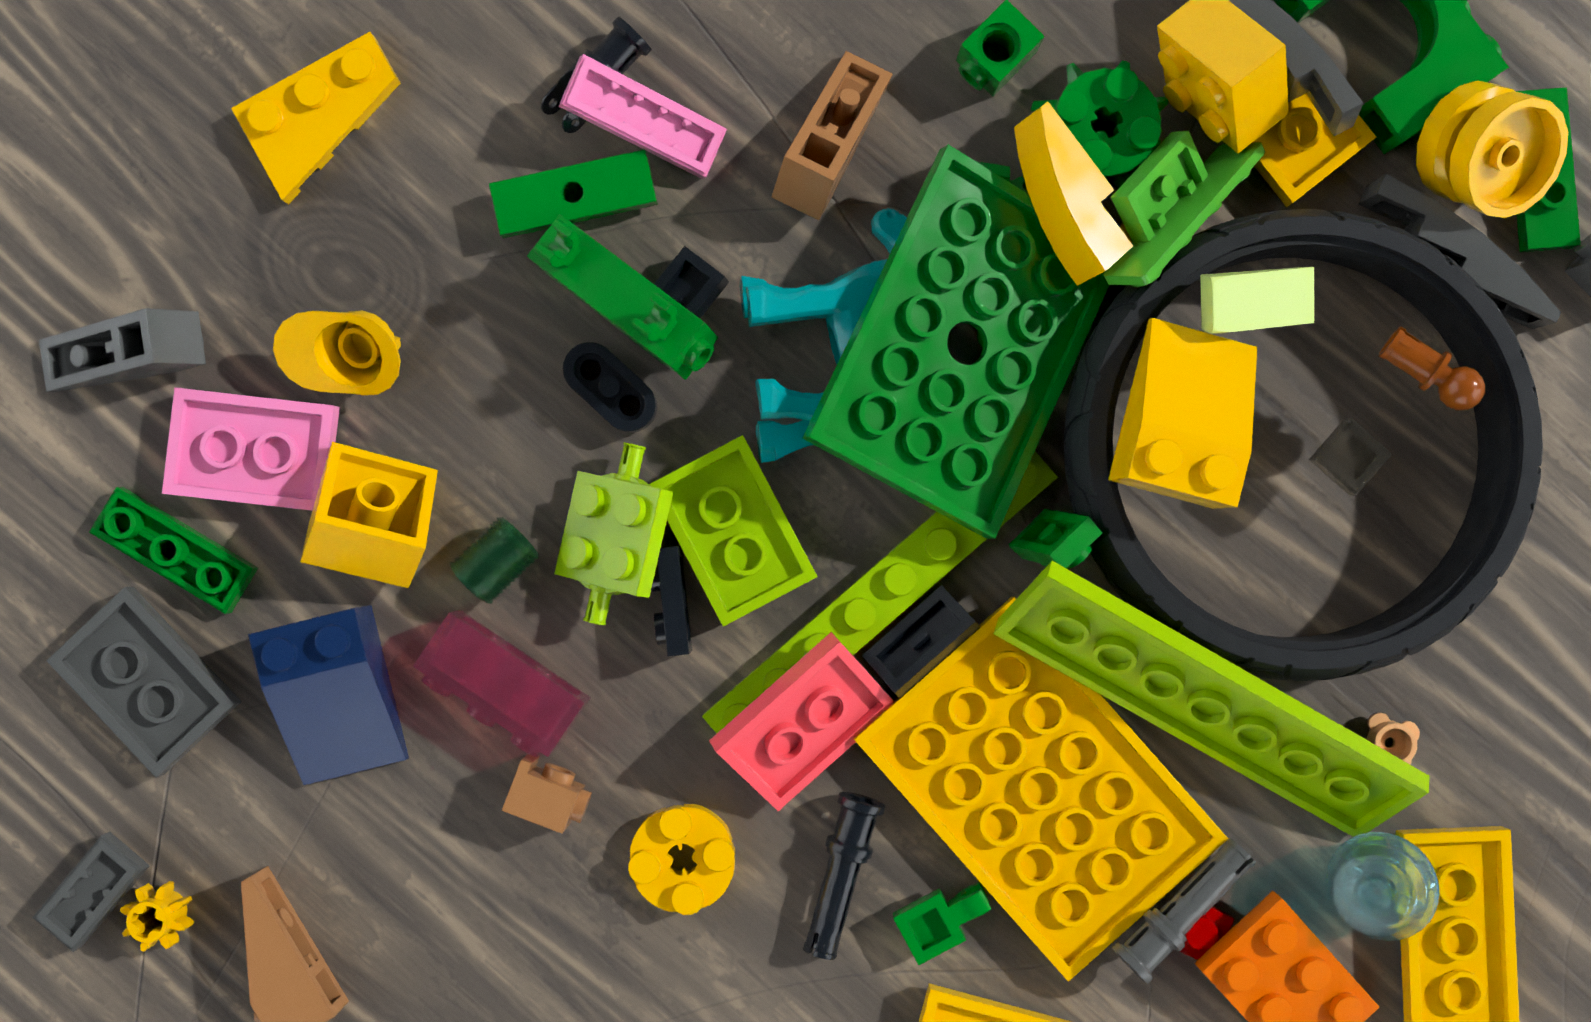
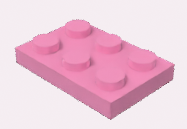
M174 387L162 494L312 511L331 443L336 442L340 407Z

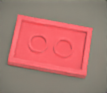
M830 632L711 738L709 742L722 759L777 811H780L856 743L854 738L895 701L838 638Z

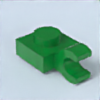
M977 882L960 891L948 902L940 888L893 912V919L918 965H921L966 941L965 934L960 925L985 914L992 908L980 882Z

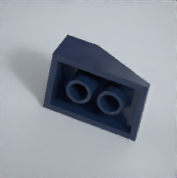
M372 605L351 608L248 634L261 689L303 785L409 759Z

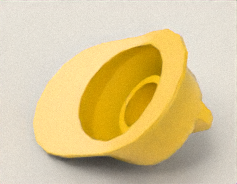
M363 310L349 312L307 311L296 313L284 320L274 334L273 352L280 369L296 384L318 392L378 395L392 387L399 376L401 363L398 352L401 347L400 337L394 336L388 324L379 316Z

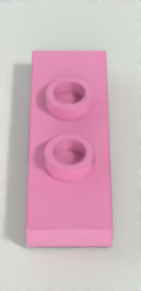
M584 54L579 57L559 104V107L645 149L701 179L707 177L727 130L721 125Z

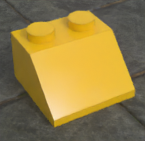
M332 442L310 517L300 562L409 588L426 548L438 470Z

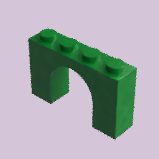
M1331 0L1273 1L1297 23H1300ZM1399 0L1412 15L1417 29L1418 44L1414 61L1403 77L1362 105L1359 116L1375 134L1374 142L1383 154L1391 151L1420 131L1424 126L1425 120L1438 102L1455 88L1477 80L1489 82L1509 68L1502 58V51L1497 41L1490 35L1485 34L1472 17L1467 0Z

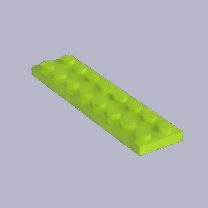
M1051 561L998 618L994 635L1356 839H1359L1429 793L1430 776L1054 561Z

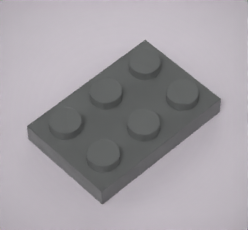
M134 586L124 587L46 660L156 778L166 774L242 702Z

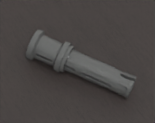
M1229 838L1217 853L1179 889L1169 902L1160 910L1154 908L1152 911L1148 910L1143 915L1145 922L1123 944L1116 942L1111 947L1112 950L1148 985L1153 979L1151 972L1173 950L1181 951L1185 947L1184 943L1187 941V938L1184 935L1226 894L1241 876L1256 864L1255 861L1238 843Z

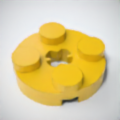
M697 804L673 805L656 810L640 825L630 846L628 871L638 891L651 904L668 912L692 915L700 909L710 906L726 891L735 870V847L728 826L713 811ZM683 844L691 846L694 849L692 860L697 865L687 871L686 867L682 871L674 869L671 866L673 858L668 854L673 846L678 845L679 850H682Z

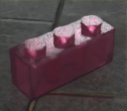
M462 610L448 613L413 665L414 668L425 674L422 682L427 687L445 697H449L451 693L455 694L469 704L466 711L473 718L489 727H493L495 723H498L513 733L510 740L515 746L534 757H537L540 752L549 757L557 750L591 699L590 696Z

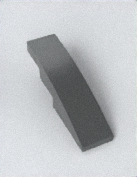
M1229 0L1286 45L1288 103L1307 93L1333 136L1354 127L1363 102L1333 60L1308 33L1272 0Z
M1387 174L1366 186L1358 205L1406 226V232L1428 242L1442 254L1454 260L1478 282L1485 293L1498 306L1504 317L1530 329L1557 323L1561 314L1559 309L1523 268L1477 228L1435 199Z

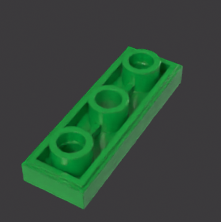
M645 149L489 183L498 229L503 239L546 230L559 214L572 223H578L658 205ZM571 190H583V196L578 202H567V194Z
M124 487L115 488L89 531L92 535L224 614L233 612L258 570V567ZM171 542L176 547V554L172 559L167 552L168 545Z

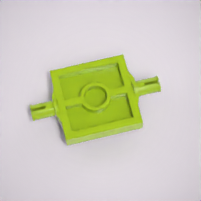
M625 442L623 443L624 447L617 474L610 473L600 476L577 471L554 572L555 575L578 580L586 588L591 589L583 621L598 625H606L612 594L626 593L639 597H650L673 495L672 491L651 487L644 480L638 479L646 447Z

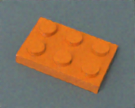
M1273 890L1194 963L1248 1022H1364L1379 1008L1378 1004Z

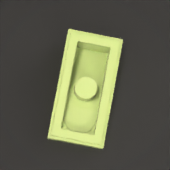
M1312 266L1200 275L1202 331L1213 334L1314 323V267Z

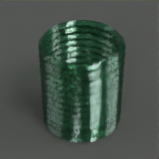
M497 517V521H493V524H490V528L482 531V535H478L475 543L467 546V550H463V554H459V558H454V562H450L453 573L468 590L483 602L492 604L493 600H497V597H500L503 590L507 589V586H511V582H515V579L519 578L523 571H526V567H530V564L534 563L535 559H539V554L534 546L511 523L503 517Z

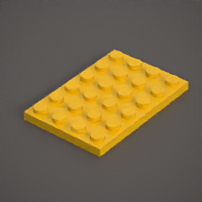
M1010 597L979 625L980 628L904 696L898 697L887 710L857 735L854 740L1069 982L1229 838L1102 695L993 634L998 618L1016 600L1015 597Z

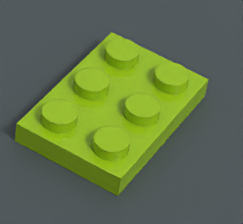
M743 435L649 484L651 487L673 492L667 521L723 627L818 577Z

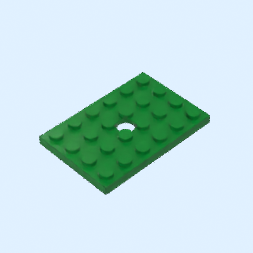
M949 144L939 150L802 439L986 539L996 538L1108 290L1109 284L1103 275L1104 272L1077 286L1058 259L1044 233L1029 194ZM958 323H967L977 329L978 342L983 347L980 357L971 365L957 362L948 350L947 339L949 332Z

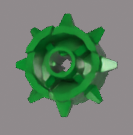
M1122 60L1115 69L1102 68L1085 73L1074 63H1070L1066 66L1068 85L1059 99L1033 101L1030 110L1034 112L1048 101L1110 185L1116 186L1119 189L1162 143L1159 140L1162 132L1160 112L1169 104L1168 99L1165 96L1154 97L1146 84L1138 79L1134 71L1130 70V62ZM1094 123L1104 125L1110 134L1107 136L1104 131L1095 133L1092 126Z

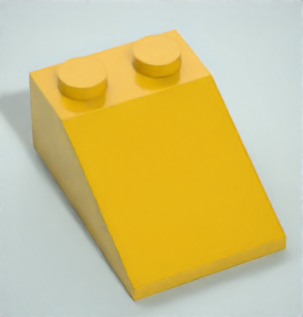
M1150 318L1108 480L1212 509L1238 507L1252 451L1257 347L1156 318Z

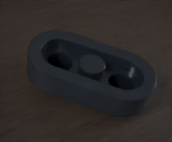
M584 342L576 345L567 353L563 362L565 381L571 389L613 427L623 432L634 433L644 430L653 422L657 413L655 394L606 347L594 342ZM589 362H598L601 366V374L595 380H587L583 375V369ZM636 397L639 399L641 406L636 415L626 416L622 412V403L626 398Z

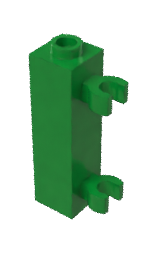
M561 214L558 215L527 255L532 262L552 279L684 380L688 378L692 371L696 372L704 367L711 358L714 351V343L718 340V336L704 321Z

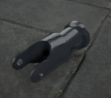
M617 17L612 22L614 28L593 51L586 49L583 54L624 74L641 55L647 56L652 49L626 21ZM579 58L542 99L541 109L545 114L552 115L561 109L559 107L560 101ZM554 99V102L549 105V102ZM567 112L562 120V128L567 133H574L584 125L586 120ZM574 119H577L576 122L573 125H571L572 121Z

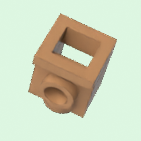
M529 753L520 761L502 811L563 834L572 820L578 823L582 821L592 792L584 790V784L574 781L576 774L564 767L546 763L544 769L537 767L540 756Z

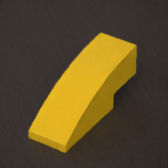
M1047 101L1014 127L1018 157L1026 188L1040 225L1058 259L1078 286L1105 272L1129 251L1133 245L1101 203L1103 199L1114 191L1113 187Z

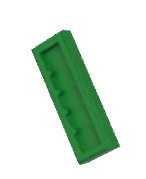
M1567 87L1516 91L1551 101L1563 113L1568 129L1567 154L1557 179L1543 198L1525 212L1516 214L1520 252L1571 249L1580 246Z

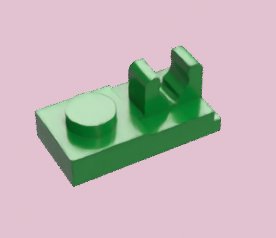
M1044 509L1008 545L1021 559L1040 563L1045 567L1051 561H1054L1069 570L1079 565L1088 557L1092 550L1090 545L1102 532L1089 516Z

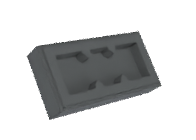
M111 832L101 835L32 918L74 952L86 943L150 865Z

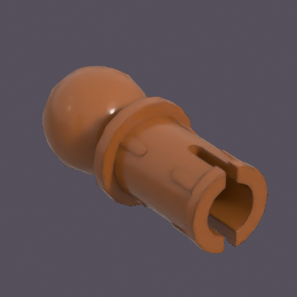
M1402 326L1395 330L1379 352L1378 357L1386 359L1419 381L1418 388L1420 390L1426 391L1432 384L1436 385L1440 400L1448 408L1456 411L1469 410L1479 404L1485 395V383L1482 376L1475 369L1466 366L1449 367L1448 364L1452 358L1451 353L1445 351L1440 354L1408 333Z

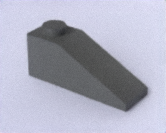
M144 308L39 340L46 392H58L166 375L206 364L198 311Z

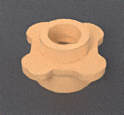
M1381 712L1372 714L1367 720L1369 732L1366 740L1411 765V760L1417 751V740L1420 736L1417 725L1411 721H1404L1402 723L1391 721L1386 714ZM1391 737L1393 745L1386 747L1385 740Z

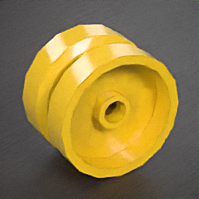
M1477 80L1458 86L1438 102L1425 120L1417 142L1416 167L1422 183L1435 195L1453 202L1463 203L1468 208L1487 216L1507 218L1525 212L1543 198L1559 175L1567 154L1568 129L1564 115L1549 100L1530 94L1519 93L1514 89L1494 83Z

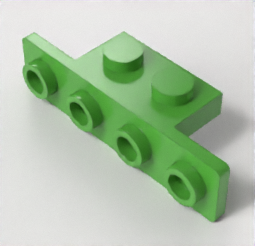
M1189 131L1171 132L1111 196L1116 210L1131 238L1133 247L1104 272L1103 275L1109 285L1142 287L1155 281L1161 275L1162 269L1176 253L1192 240V235L1207 218L1219 210L1222 201L1238 183L1249 176L1253 166L1265 154L1262 143H1251L1239 154L1227 144H1223L1203 163Z

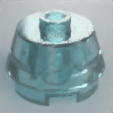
M1369 832L1354 836L1335 851L1328 864L1326 888L1330 902L1339 917L1349 927L1364 936L1385 941L1408 938L1421 931L1431 921L1437 910L1439 882L1436 872L1426 855L1418 847L1402 837L1384 832Z

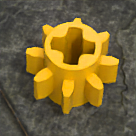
M173 881L163 884L156 892L149 883L136 889L135 895L138 901L130 902L120 908V912L127 915V928L122 932L123 937L131 935L135 940L141 942L140 950L143 952L153 947L158 939L167 950L179 942V935L176 931H184L194 924V920L187 916V904L192 900V897H182L179 893L173 891Z

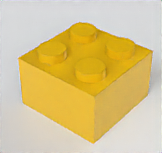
M1189 0L1157 25L1161 50L1158 53V58L1163 66L1166 83L1163 87L1164 94L1176 110L1180 112L1187 110L1199 120L1203 131L1210 139L1217 143L1220 141L1225 142L1239 154L1289 114L1286 45L1229 0Z

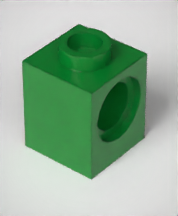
M1005 0L961 44L956 61L960 64L959 72L974 89L981 91L984 88L994 97L1037 53L1045 36L1008 0ZM990 43L1000 44L1007 50L1009 59L1002 62L992 61L984 54L983 46Z

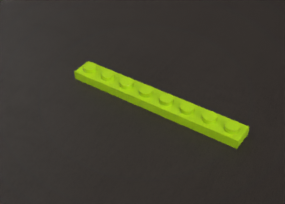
M1036 451L1030 460L1001 526L1058 478ZM935 512L702 715L703 719L717 734L830 632L854 655L980 546L986 538Z

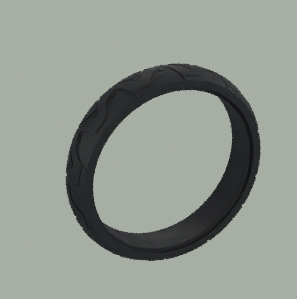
M1319 209L1271 211L1243 216L1214 225L1194 234L1192 240L1176 253L1162 269L1161 275L1155 281L1142 287L1126 285L1112 301L1099 323H1097L1083 350L1070 390L1064 431L1065 474L1074 514L1089 516L1101 530L1102 534L1090 545L1092 547L1090 553L1111 587L1122 600L1254 676L1286 681L1289 679L1293 681L1329 680L1362 674L1403 660L1407 654L1411 656L1427 648L1450 633L1455 626L1470 616L1493 591L1498 583V577H1502L1509 568L1524 539L1536 503L1541 479V468L1539 466L1542 464L1543 454L1541 413L1536 387L1527 359L1509 323L1478 282L1447 255L1442 254L1428 242L1401 228L1388 226L1384 222L1365 216ZM1301 258L1324 261L1358 271L1385 284L1409 301L1428 319L1446 342L1459 367L1466 366L1475 369L1482 376L1486 386L1485 395L1482 400L1473 407L1477 424L1478 460L1472 498L1463 524L1445 556L1415 590L1383 613L1358 625L1314 636L1275 637L1258 635L1219 619L1188 599L1168 581L1152 562L1139 542L1126 515L1118 484L1108 480L1114 459L1113 429L1119 391L1129 362L1145 335L1148 320L1150 318H1157L1174 298L1192 283L1199 280L1201 274H1212L1234 265L1262 259Z

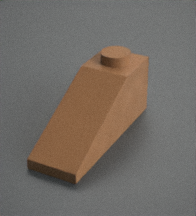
M845 51L784 156L771 196L772 198L820 220L891 81L892 73Z
M266 866L241 882L250 1005L255 1012L254 1021L327 1022L334 1018L349 1000L269 866Z

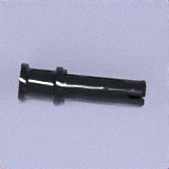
M851 792L839 793L838 803L842 806L834 834L827 836L825 846H827L826 850L830 857L810 930L803 946V950L808 954L812 953L813 949H815L813 956L826 960H834L837 957V949L861 864L867 863L868 859L872 857L873 848L869 846L877 816L883 815L885 810L883 803Z

